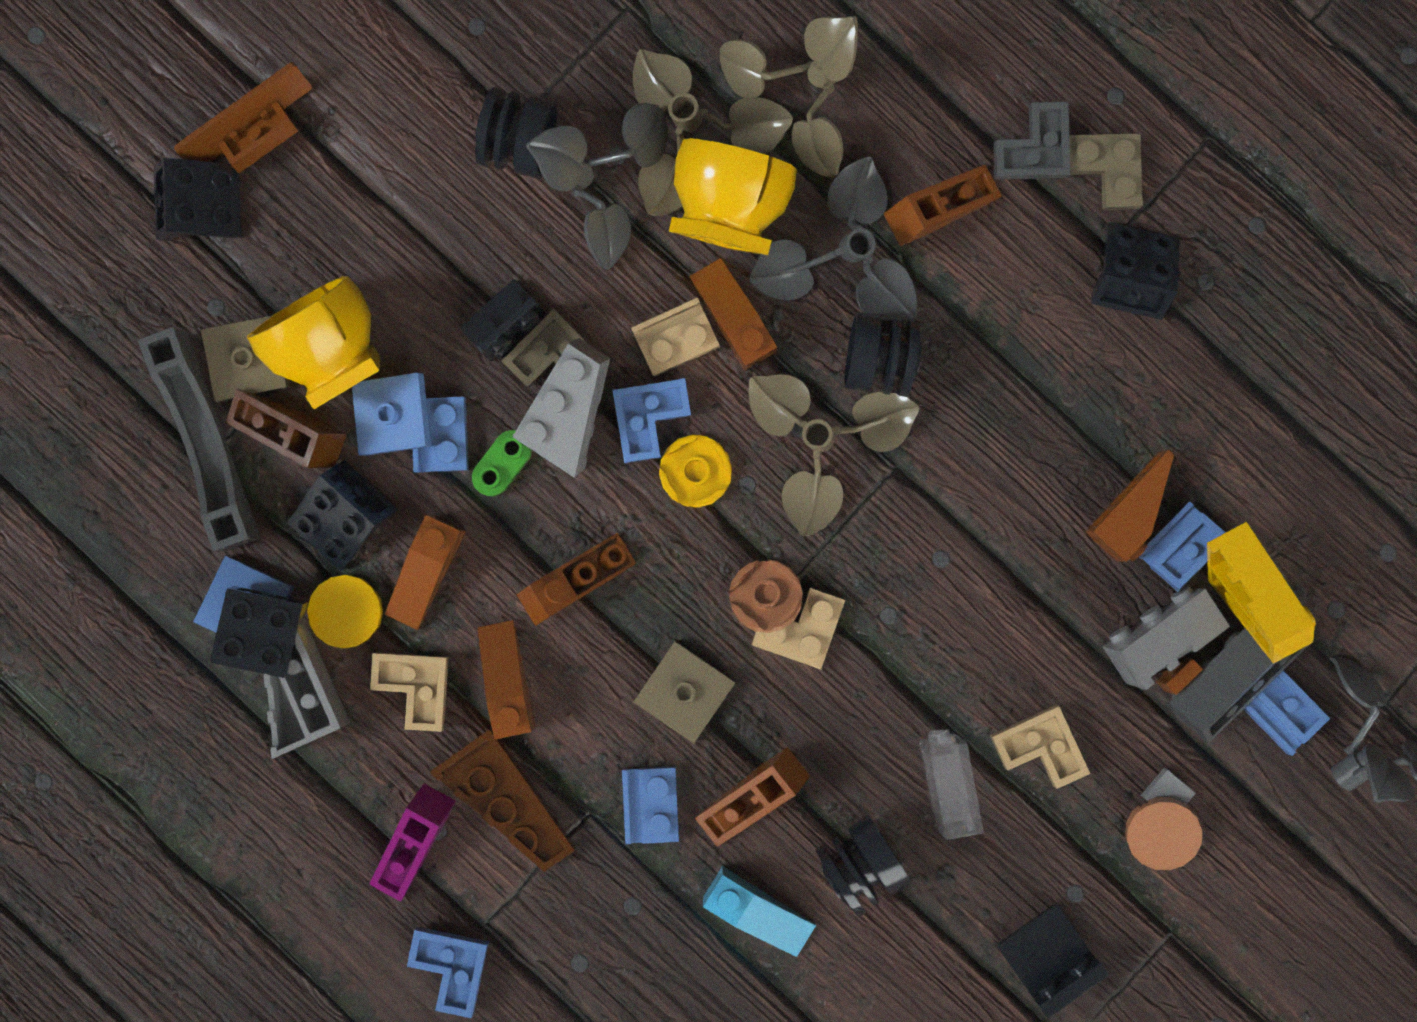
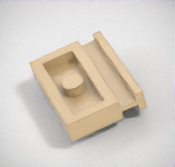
M698 297L631 328L653 377L720 347Z

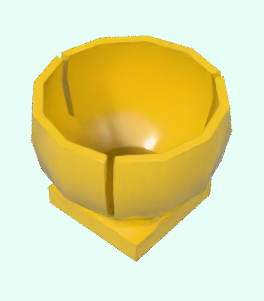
M684 139L676 157L674 185L685 213L681 218L672 217L668 232L730 250L768 255L772 240L762 238L761 233L785 212L795 189L797 169L792 164L780 159L770 157L769 160V155L745 148L708 140Z
M341 276L304 295L275 313L247 335L255 355L272 373L306 386L307 393L305 397L313 409L378 372L380 368V355L373 344L369 346L371 313L362 292L348 276Z

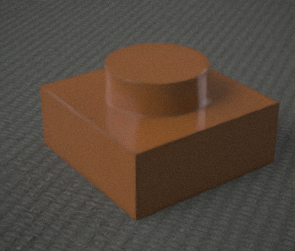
M1181 657L1178 659L1180 665L1172 671H1168L1166 667L1160 671L1162 676L1156 683L1165 692L1177 695L1203 670L1192 658Z

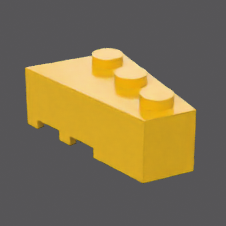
M1247 522L1207 542L1208 581L1273 664L1313 643L1314 626L1316 625L1314 616L1306 606L1301 605Z

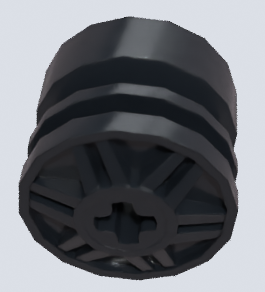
M497 87L490 89L480 112L476 128V162L479 165L489 167L494 160V167L498 170H503L511 156H513L514 172L516 174L541 179L543 175L535 158L527 149L526 144L543 131L557 126L558 110L556 102L531 96L527 100L523 111H521L520 96L517 92H510L506 98L503 89Z
M856 312L848 343L844 389L869 392L876 376L881 377L882 394L890 395L894 379H897V396L908 397L912 384L917 377L921 360L920 321L908 320L903 336L901 335V318L895 317L888 333H882L881 315Z
M869 815L848 828L854 843L850 848H847L836 836L831 839L839 853L836 857L833 858L824 845L815 849L821 861L822 871L839 899L850 907L858 917L867 913L859 899V896L865 893L874 907L879 905L878 897L873 888L880 883L890 895H894L912 883Z

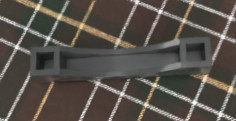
M172 327L138 339L150 376L162 394L186 448L197 487L200 516L212 550L229 551L261 539L188 333Z

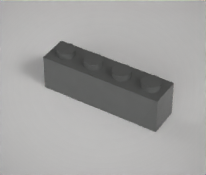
M1244 628L1241 632H1235L1227 639L1224 649L1215 658L1207 659L1200 666L1203 670L1177 695L1173 694L1169 704L1175 715L1209 744L1309 645L1273 664L1246 628Z

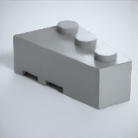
M580 338L568 343L512 437L575 478L586 467V456L590 439L594 432V421L598 404L601 401L610 358Z
M1190 586L1184 587L1170 597L1173 602L1162 609L1159 606H1155L1147 610L1140 616L1142 620L1140 623L1132 628L1124 626L1109 636L1111 641L1102 647L1126 684L1145 690L1149 689L1155 684L1151 678L1154 674L1165 667L1168 671H1172L1180 665L1179 658L1192 650L1197 652L1230 627L1206 589H1192Z
M307 623L299 624L287 676L281 678L264 674V685L267 688L269 711L267 712L268 724L270 723L272 735V747H270L272 759L351 723Z

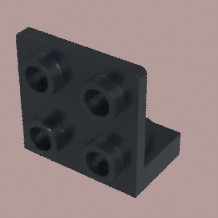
M163 158L154 167L156 240L171 241L179 234L238 238L241 236L239 173L231 164Z
M1110 222L1106 229L1104 268L1091 293V304L1162 320L1178 292L1179 238Z
M513 279L460 329L477 346L476 348L492 362L496 357L499 360L505 358L515 348L516 345L513 342L522 333L528 335L542 321L540 317L545 312L533 297H530Z
M343 460L319 475L288 523L331 564L342 571L348 566L369 535L390 520L398 508Z
M238 586L227 588L211 653V663L281 678L286 677L299 622L306 615L308 601Z
M1057 904L1051 905L997 944L1002 955L1047 1018H1050L1109 976L1101 962L1091 953Z

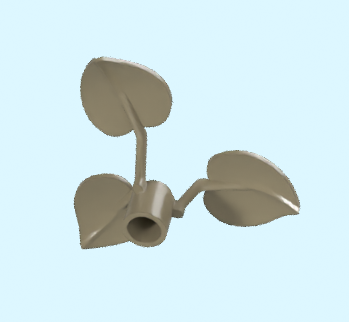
M824 16L811 21L805 30L804 44L808 56L814 61L774 72L764 71L766 68V56L756 44L743 39L730 40L724 43L719 50L724 76L732 90L743 98L753 99L760 96L765 88L764 79L771 80L808 71V79L813 86L823 88L822 93L806 115L807 121L799 120L794 123L792 127V143L799 159L809 169L822 176L836 177L839 174V166L843 157L842 137L838 128L830 120L824 117L815 119V114L827 96L834 92L833 84L846 78L853 69L858 42L857 17Z
M639 49L633 68L635 97L638 103L659 105L664 113L667 110L669 111L677 127L675 131L677 135V154L684 140L685 132L695 131L701 125L702 119H706L726 131H732L731 141L733 146L766 154L774 149L793 123L792 115L784 107L760 97L753 99L743 98L735 102L729 110L732 124L726 123L710 114L707 109H700L695 97L689 94L692 88V74L689 67L682 60L671 55L654 53L645 49ZM663 154L661 159L653 166L642 167L639 173V191L644 201L646 212L652 216L671 214L683 208L674 185L676 160L668 154Z
M780 374L752 376L749 380V403L754 418L760 427L771 435L783 437L793 430L796 423L803 428V441L813 450L814 475L806 471L795 473L786 481L782 490L784 510L802 536H810L828 526L837 516L843 503L844 495L840 481L834 476H821V452L827 451L832 447L835 435L861 431V439L868 448L879 452L891 451L899 447L908 437L919 412V406L907 397H899L896 393L891 392L890 395L874 392L863 396L853 406L852 414L859 425L835 426L831 428L826 421L821 419L806 422L800 418L809 411L811 398L806 385L796 377Z

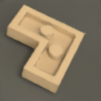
M809 588L798 622L793 621L784 629L771 633L755 632L751 645L821 669L845 600Z
M375 652L372 654L370 690L407 693L405 730L442 732L445 721L449 657Z
M1054 705L990 735L1007 771L1040 756L1052 785L1056 789L1090 774L1058 705Z

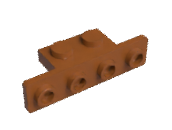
M290 62L174 146V149L183 160L211 162L224 153L231 166L238 173H241L298 132V129L284 109L309 92L312 86L295 63Z

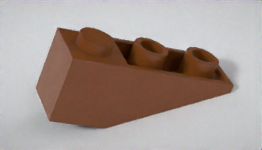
M616 533L533 582L519 592L517 597L535 626L637 563L619 534Z

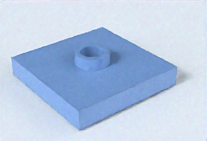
M423 373L366 380L352 387L358 453L360 456L431 447Z
M226 555L193 622L216 633L226 589L229 587L238 586L290 597L294 586Z

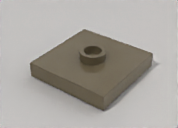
M271 316L201 330L215 402L233 400L236 389H242L255 395L290 389L288 379L272 373L255 355L247 339L248 334Z
M674 641L633 702L694 744L734 686L735 681Z

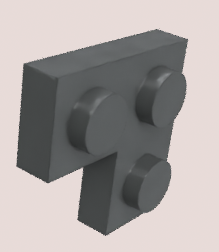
M1033 102L1029 106L1030 139L996 140L993 143L994 180L1069 177L1068 102Z

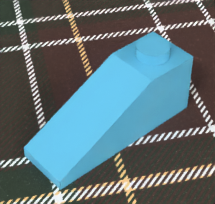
M724 866L721 867L703 896V907L734 927L796 957L816 927V924Z

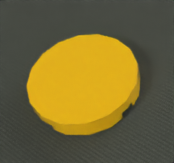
M689 435L677 439L667 447L661 459L659 476L663 489L672 500L683 506L700 508L713 504L724 495L731 481L732 466L728 453L718 442L707 436Z
M342 575L331 577L318 585L310 597L307 613L309 625L315 635L327 645L343 649L359 646L375 634L381 624L383 608L379 594L370 583L360 577Z

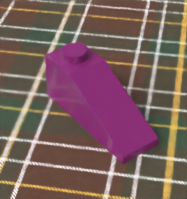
M423 783L406 807L369 885L401 902L442 830L456 800Z

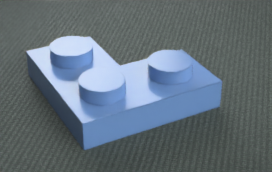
M685 378L613 390L624 463L661 458L655 422L691 416Z
M422 927L415 928L407 967L443 974L435 1011L467 1018L473 1017L489 941Z

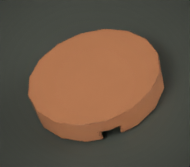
M758 560L747 564L737 572L731 582L729 599L733 614L742 625L755 632L771 633L784 629L795 620L801 610L803 592L799 578L790 567L775 560H769V562H759Z
M1156 797L1148 800L1149 802L1141 807L1139 805L1132 810L1126 822L1125 837L1132 855L1141 864L1154 870H1172L1184 866L1196 856L1202 844V829L1197 816L1186 803L1171 797Z

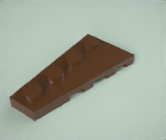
M492 728L429 772L438 781L441 780L453 791V794L462 802H466L482 816L481 818L491 827L494 826L506 836L513 846L542 871H547L575 851L576 847L500 739L494 740Z

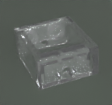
M949 729L927 733L928 738L919 740L935 827L946 840L984 833L967 742L955 733L950 734Z

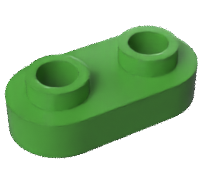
M509 430L500 434L474 468L472 482L479 493L491 497L501 495L507 490L530 459L532 450L512 437L516 430ZM510 442H516L519 446V450L515 455H509L506 452V446ZM488 471H494L497 476L495 483L491 485L486 484L484 481V475Z

